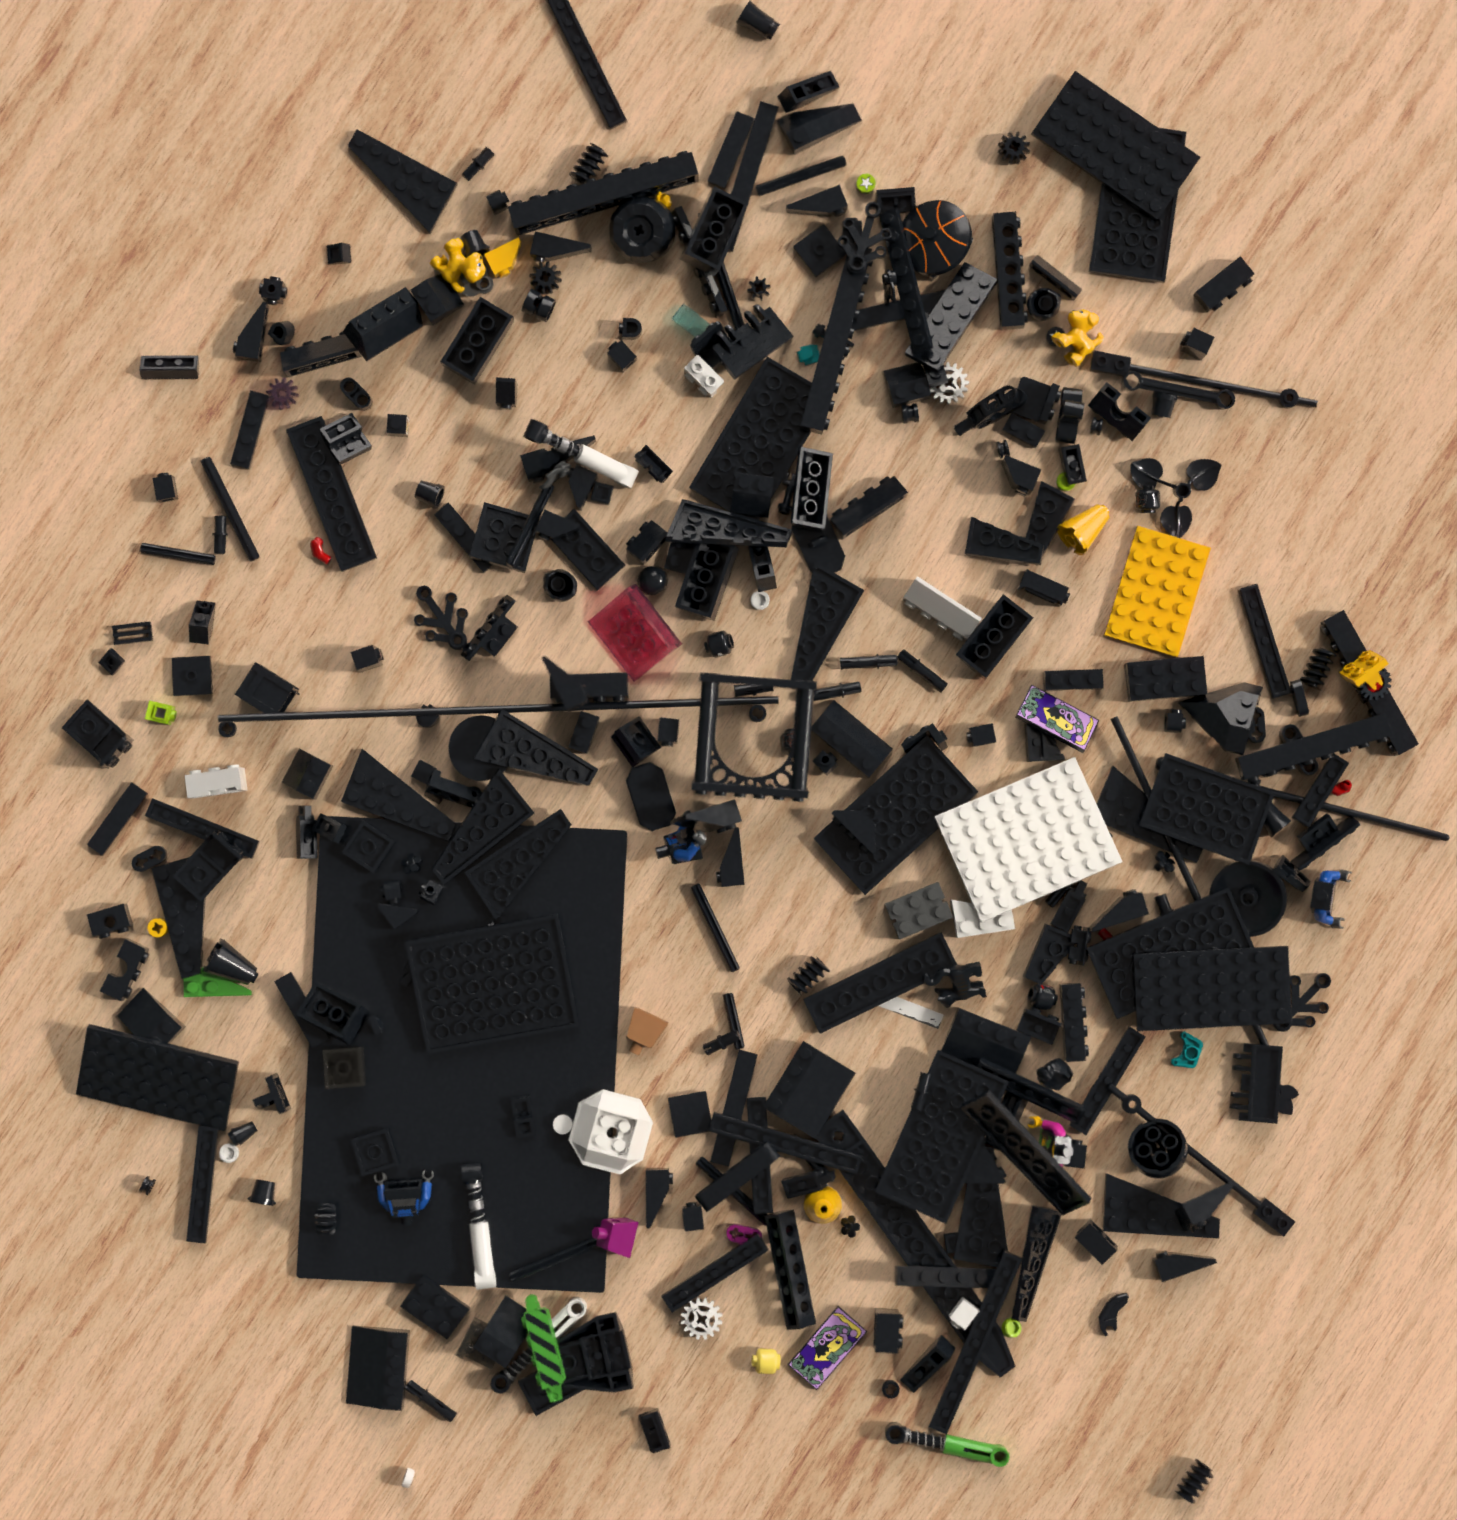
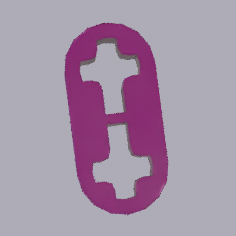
M731 1224L726 1231L727 1238L730 1241L740 1244L750 1238L745 1237L746 1234L752 1235L753 1232L759 1233L762 1238V1233L759 1229L740 1224ZM734 1228H738V1232L744 1234L743 1236L737 1235L736 1238H733L729 1232L730 1230L733 1231Z

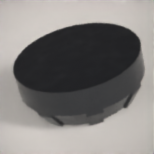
M636 197L628 199L619 205L611 216L609 226L611 243L616 251L629 261L636 263L655 261L665 255L673 244L676 232L674 218L669 209L662 202L654 198Z
M478 715L467 718L451 734L448 748L451 762L459 773L469 779L489 781L498 768L502 773L508 769V767L473 760L475 753L495 720L493 717Z

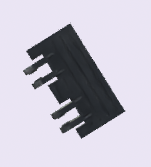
M759 304L753 306V310L762 322H759L751 311H746L744 316L750 325L746 323L736 331L730 325H726L724 330L733 341L732 343L729 342L721 331L715 333L719 343L712 347V350L717 355L716 358L734 380L793 338L791 332L771 307L763 310Z
M1244 1043L1243 1052H1252V1055L1233 1053V1058L1252 1059L1251 1067L1233 1065L1232 1070L1251 1071V1074H1242L1241 1090L1249 1091V1093L1231 1092L1230 1096L1234 1098H1249L1248 1105L1232 1103L1230 1108L1248 1110V1113L1239 1112V1121L1278 1124L1283 1046Z

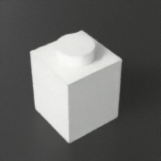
M961 1297L948 1315L951 1319L950 1323L958 1329L960 1327L966 1329L979 1310L964 1297Z

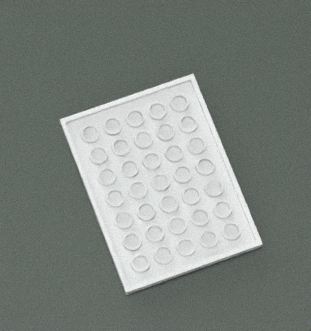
M1075 757L934 817L981 923L1122 863V859Z

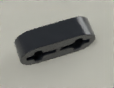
M1300 679L1291 681L1290 689L1298 717L1308 715L1309 709Z
M1256 707V713L1260 714V717L1256 719L1257 724L1254 723V718L1251 723L1248 739L1252 743H1260L1266 737L1264 711ZM1255 726H1257V731L1261 733L1258 740L1252 737V733L1255 732Z
M154 846L136 855L131 863L133 869L143 872L162 863L167 858V850L162 846ZM156 849H157L158 851H162V852H163V854L160 855V856H161V859H160V860H159V858H153V859H151V856H153L154 854H156V852H155ZM139 858L141 860L148 859V861L143 864L144 868H142L141 866L137 867L136 864L139 862Z

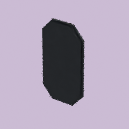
M826 516L825 529L812 531L797 528L792 524V532L811 572H813L814 562L834 573L842 569L845 554L828 516Z
M651 762L632 767L626 783L639 824L651 831L670 826V820L674 819L676 810L663 769Z

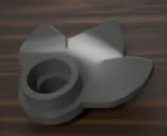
M484 264L486 268L485 275L475 283H469L463 273L460 275L459 279L464 284L463 287L465 289L462 294L473 297L478 293L487 294L493 289V280L488 276L489 270L486 264ZM482 282H487L488 284L485 288L480 286Z
M565 460L558 463L553 468V471L546 475L547 481L539 486V488L547 489L560 477L566 476L570 472V463H566Z

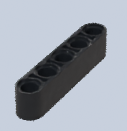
M766 1141L697 1193L695 1198L706 1212L710 1211L780 1157L779 1153L769 1141Z

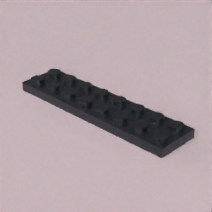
M319 416L286 429L340 570L344 572L377 559V555L342 465L337 464L319 432L320 428L326 426L323 417Z
M942 932L803 1000L821 1034L924 984L922 977L925 973L929 975L930 979H934L938 971L953 967L957 963Z
M990 1091L962 1104L960 1109L1062 1216L1090 1203L1092 1198Z

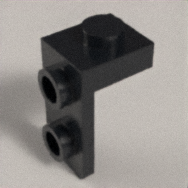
M932 723L922 727L914 736L907 737L901 746L904 752L908 753L927 735L929 738L932 737L939 749L943 751L948 748L946 744L948 738L942 730L938 731Z

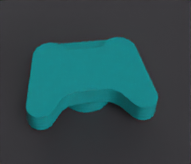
M1182 1031L1180 1038L1184 1043L1178 1057L1171 1059V1064L1173 1066L1195 1068L1203 1048V1042Z

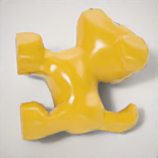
M460 238L451 239L444 245V249L449 255V261L445 255H442L441 258L435 256L429 263L433 269L442 274L444 280L450 283L457 293H462L465 290L458 283L462 273L469 283H475L485 275L486 271L480 253H472L467 258L462 254L461 249L464 245Z
M1085 309L1070 311L1067 319L1072 327L1067 334L1057 332L1051 337L1058 347L1063 346V348H1066L1070 344L1075 347L1074 352H1068L1064 355V359L1071 366L1078 367L1085 356L1090 354L1103 341L1101 333H1098L1094 340L1088 338L1086 333L1098 324L1099 317L1097 314Z

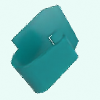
M817 345L800 347L801 351H797L799 362H804L805 366L818 362L820 353Z

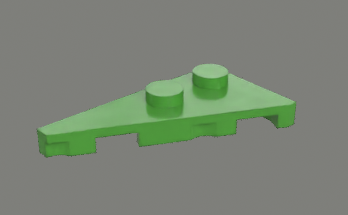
M204 972L183 979L184 997L252 995V991L242 985Z

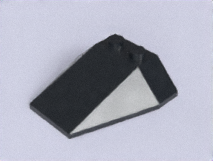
M617 1312L599 1315L557 1340L566 1376L561 1387L611 1393L634 1388L632 1362L624 1328Z

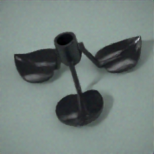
M1144 458L1132 462L1130 471L1134 482L1141 489L1142 486H1154L1155 488L1157 482L1173 488V494L1178 498L1175 507L1168 506L1162 511L1160 521L1163 528L1171 536L1181 538L1191 525L1192 512L1188 506L1179 507V504L1183 501V498H1187L1190 495L1192 482L1193 486L1198 490L1205 491L1212 488L1217 481L1222 465L1210 459L1195 460L1186 469V473L1191 479L1188 480L1187 484L1177 483L1175 485L1159 479L1163 474V468L1161 463L1153 458Z

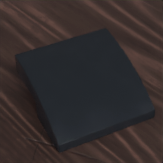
M352 413L319 429L327 448L338 465L372 448V445L362 432V426Z
M706 1091L668 1098L675 1138L710 1132L708 1130L711 1124V1115Z

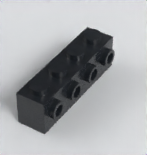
M1081 983L1059 984L1064 1061H1086V1056H1089L1088 1045H1085L1084 1037H1088L1087 1025L1084 1026L1083 1018H1086V1006H1082V999L1085 998V988L1081 987Z

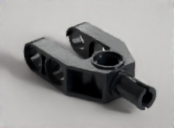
M1010 385L1003 386L979 401L966 412L968 418L954 425V429L959 436L973 427L982 429L1024 405L1027 395L1021 389ZM1012 389L1011 391L1004 394L1006 390ZM1018 392H1020L1022 395V399L1020 402L1015 403L1014 401H1016L1018 397ZM1006 408L1004 412L999 413L1000 410Z

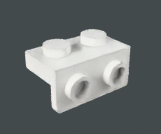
M696 355L684 367V372L686 373L684 376L691 383L695 381L700 386L698 390L705 397L709 395L712 398L717 393V389L724 383V380L699 355Z

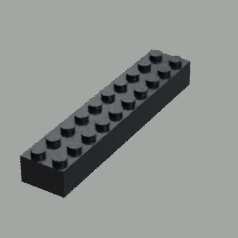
M682 151L672 158L666 156L652 164L651 162L642 163L639 165V168H625L619 174L608 173L599 180L595 178L585 181V184L579 186L572 184L567 186L565 190L559 191L555 189L542 197L535 195L530 197L529 201H515L511 203L508 210L516 235L520 236L617 207L631 198L650 197L657 195L659 191L663 193L699 182V173L692 152Z

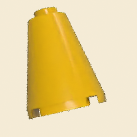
M1096 504L1066 520L1057 527L1060 528L1057 531L1060 539L1068 548L1072 546L1075 549L1073 551L1075 554L1084 555L1109 520V510L1104 505Z
M827 1186L821 1191L806 1194L804 1198V1211L808 1218L815 1223H830L841 1212V1197L832 1187ZM821 1206H827V1209L820 1210Z

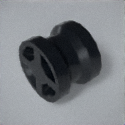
M913 403L911 406L901 405L903 424L909 421L919 422L917 403Z

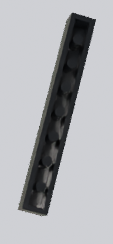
M1344 610L1320 622L1322 625L1320 627L1325 637H1329L1331 641L1330 647L1335 654L1338 653L1341 659L1339 663L1342 668L1348 663L1354 662L1361 653L1367 651ZM1390 691L1388 694L1383 693L1384 697L1382 699L1378 697V700H1369L1358 694L1363 704L1366 703L1369 709L1367 711L1369 717L1386 713L1393 734L1387 737L1388 741L1386 744L1391 754L1394 753L1395 756H1398L1419 745Z
M1383 713L1235 758L1241 780L1247 779L1249 783L1259 780L1258 776L1266 774V777L1276 775L1277 770L1284 768V771L1295 769V764L1302 763L1305 766L1314 763L1315 758L1321 757V760L1332 758V753L1338 751L1341 755L1351 752L1350 748L1358 746V749L1368 747L1371 741L1376 740L1377 744L1388 741L1387 737L1393 734L1387 715Z

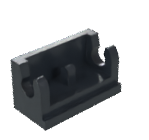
M915 187L876 190V203L880 206V214L893 208L899 209L900 213L911 212L916 207Z
M1091 1219L1077 1231L1075 1239L1102 1265L1118 1249V1245Z
M656 1408L639 1414L638 1417L650 1451L656 1453L671 1448L659 1409Z

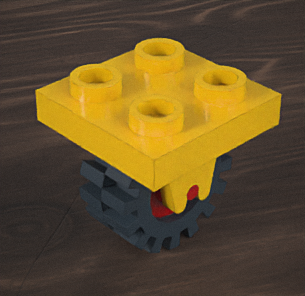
M1371 650L1361 653L1358 659L1345 665L1343 670L1339 672L1344 680L1354 685L1357 693L1369 700H1378V697L1382 699L1384 697L1383 693L1388 694L1389 692L1386 689H1391L1392 686L1388 684L1392 682V679L1389 678L1391 675L1384 668L1389 663L1384 657Z

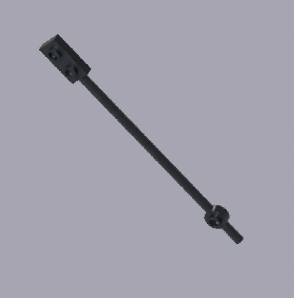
M1095 350L1092 355L1090 370L1122 377L1129 371H1136L1140 374L1278 400L1279 404L1287 409L1294 407L1296 404L1317 407L1318 400L1299 397L1298 393L1290 388L1278 393L1130 364L1131 357ZM1286 395H1291L1292 401H1288Z
M1112 1083L1107 1086L1106 1089L1121 1100V1106L1125 1112L1129 1114L1137 1113L1147 1122H1153L1156 1119L1141 1107L1142 1103L1138 1096L1134 1094L1126 1095ZM1130 1101L1135 1102V1106L1133 1108L1129 1107ZM1153 1125L1165 1136L1168 1134L1175 1136L1168 1128L1162 1125ZM1187 1143L1190 1156L1227 1184L1233 1181L1232 1178ZM1234 1181L1235 1185L1232 1189L1256 1207L1253 1213L1284 1237L1295 1221L1265 1197L1261 1201Z

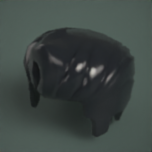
M1040 288L1034 291L1027 299L1028 311L1037 320H1049L1059 312L1061 296L1049 288Z
M556 569L545 573L543 588L550 598L558 602H566L575 596L577 581L568 571Z
M1056 1058L1037 1069L1036 1074L1037 1080L1045 1088L1058 1091L1071 1081L1073 1071L1065 1061Z

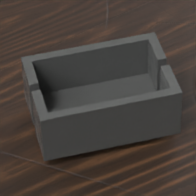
M939 882L884 904L890 920H896L892 924L899 940L953 918L947 901L942 902L945 896Z

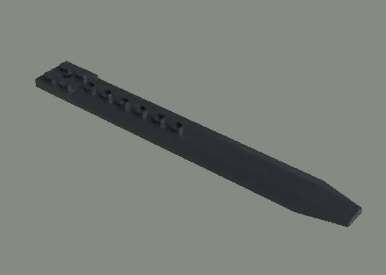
M842 1109L828 1119L816 1139L819 1143L862 1155L857 1175L842 1170L839 1171L906 1264L916 1267L957 1268L916 1210L875 1192L885 1167L846 1112ZM836 1131L844 1133L842 1141L839 1139L834 1140ZM924 1287L964 1343L974 1319L966 1329L962 1327L958 1329L950 1323L951 1319L948 1315L961 1297H964L976 1306L978 1310L982 1303L972 1288ZM995 1322L979 1360L1001 1378L1016 1367L1002 1330Z

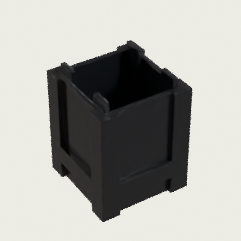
M255 662L234 695L263 713H284L296 694L300 695V693H298L299 688Z

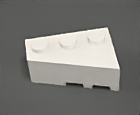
M239 765L227 766L228 769L220 770V767L209 768V772L201 773V770L189 771L190 775H184L187 798L193 799L248 791L245 768L239 767Z
M950 900L956 938L1015 929L1012 910L981 923L972 903Z

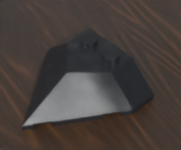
M1243 682L1207 693L1206 695L1180 701L1178 704L1188 711L1191 717L1211 738L1213 737L1220 744L1224 751L1244 756L1249 730L1263 687Z

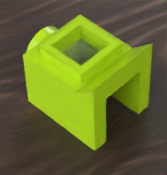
M149 700L145 719L171 725V722H174L176 719L177 711H175L174 706Z

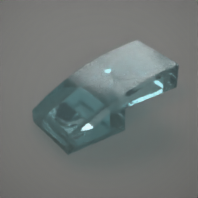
M684 303L672 317L677 324L694 337L705 332L710 324Z

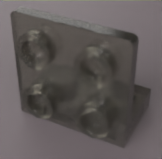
M474 1317L456 1356L462 1359L465 1356L492 1369L495 1361L473 1348L488 1323Z

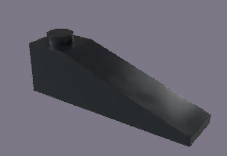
M852 103L793 112L778 120L777 123L793 154L796 155L861 122L862 119Z
M595 435L574 440L573 444H584L589 447L596 442ZM554 447L551 448V451L543 448L520 455L528 481H533V484L544 481V477L553 471V468L558 463L564 460L567 463L574 458L571 455L568 456L569 454L559 452Z

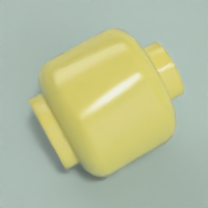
M758 1349L756 1355H752V1367H755L756 1372L759 1374H774L776 1370L780 1369V1354H777L775 1349Z

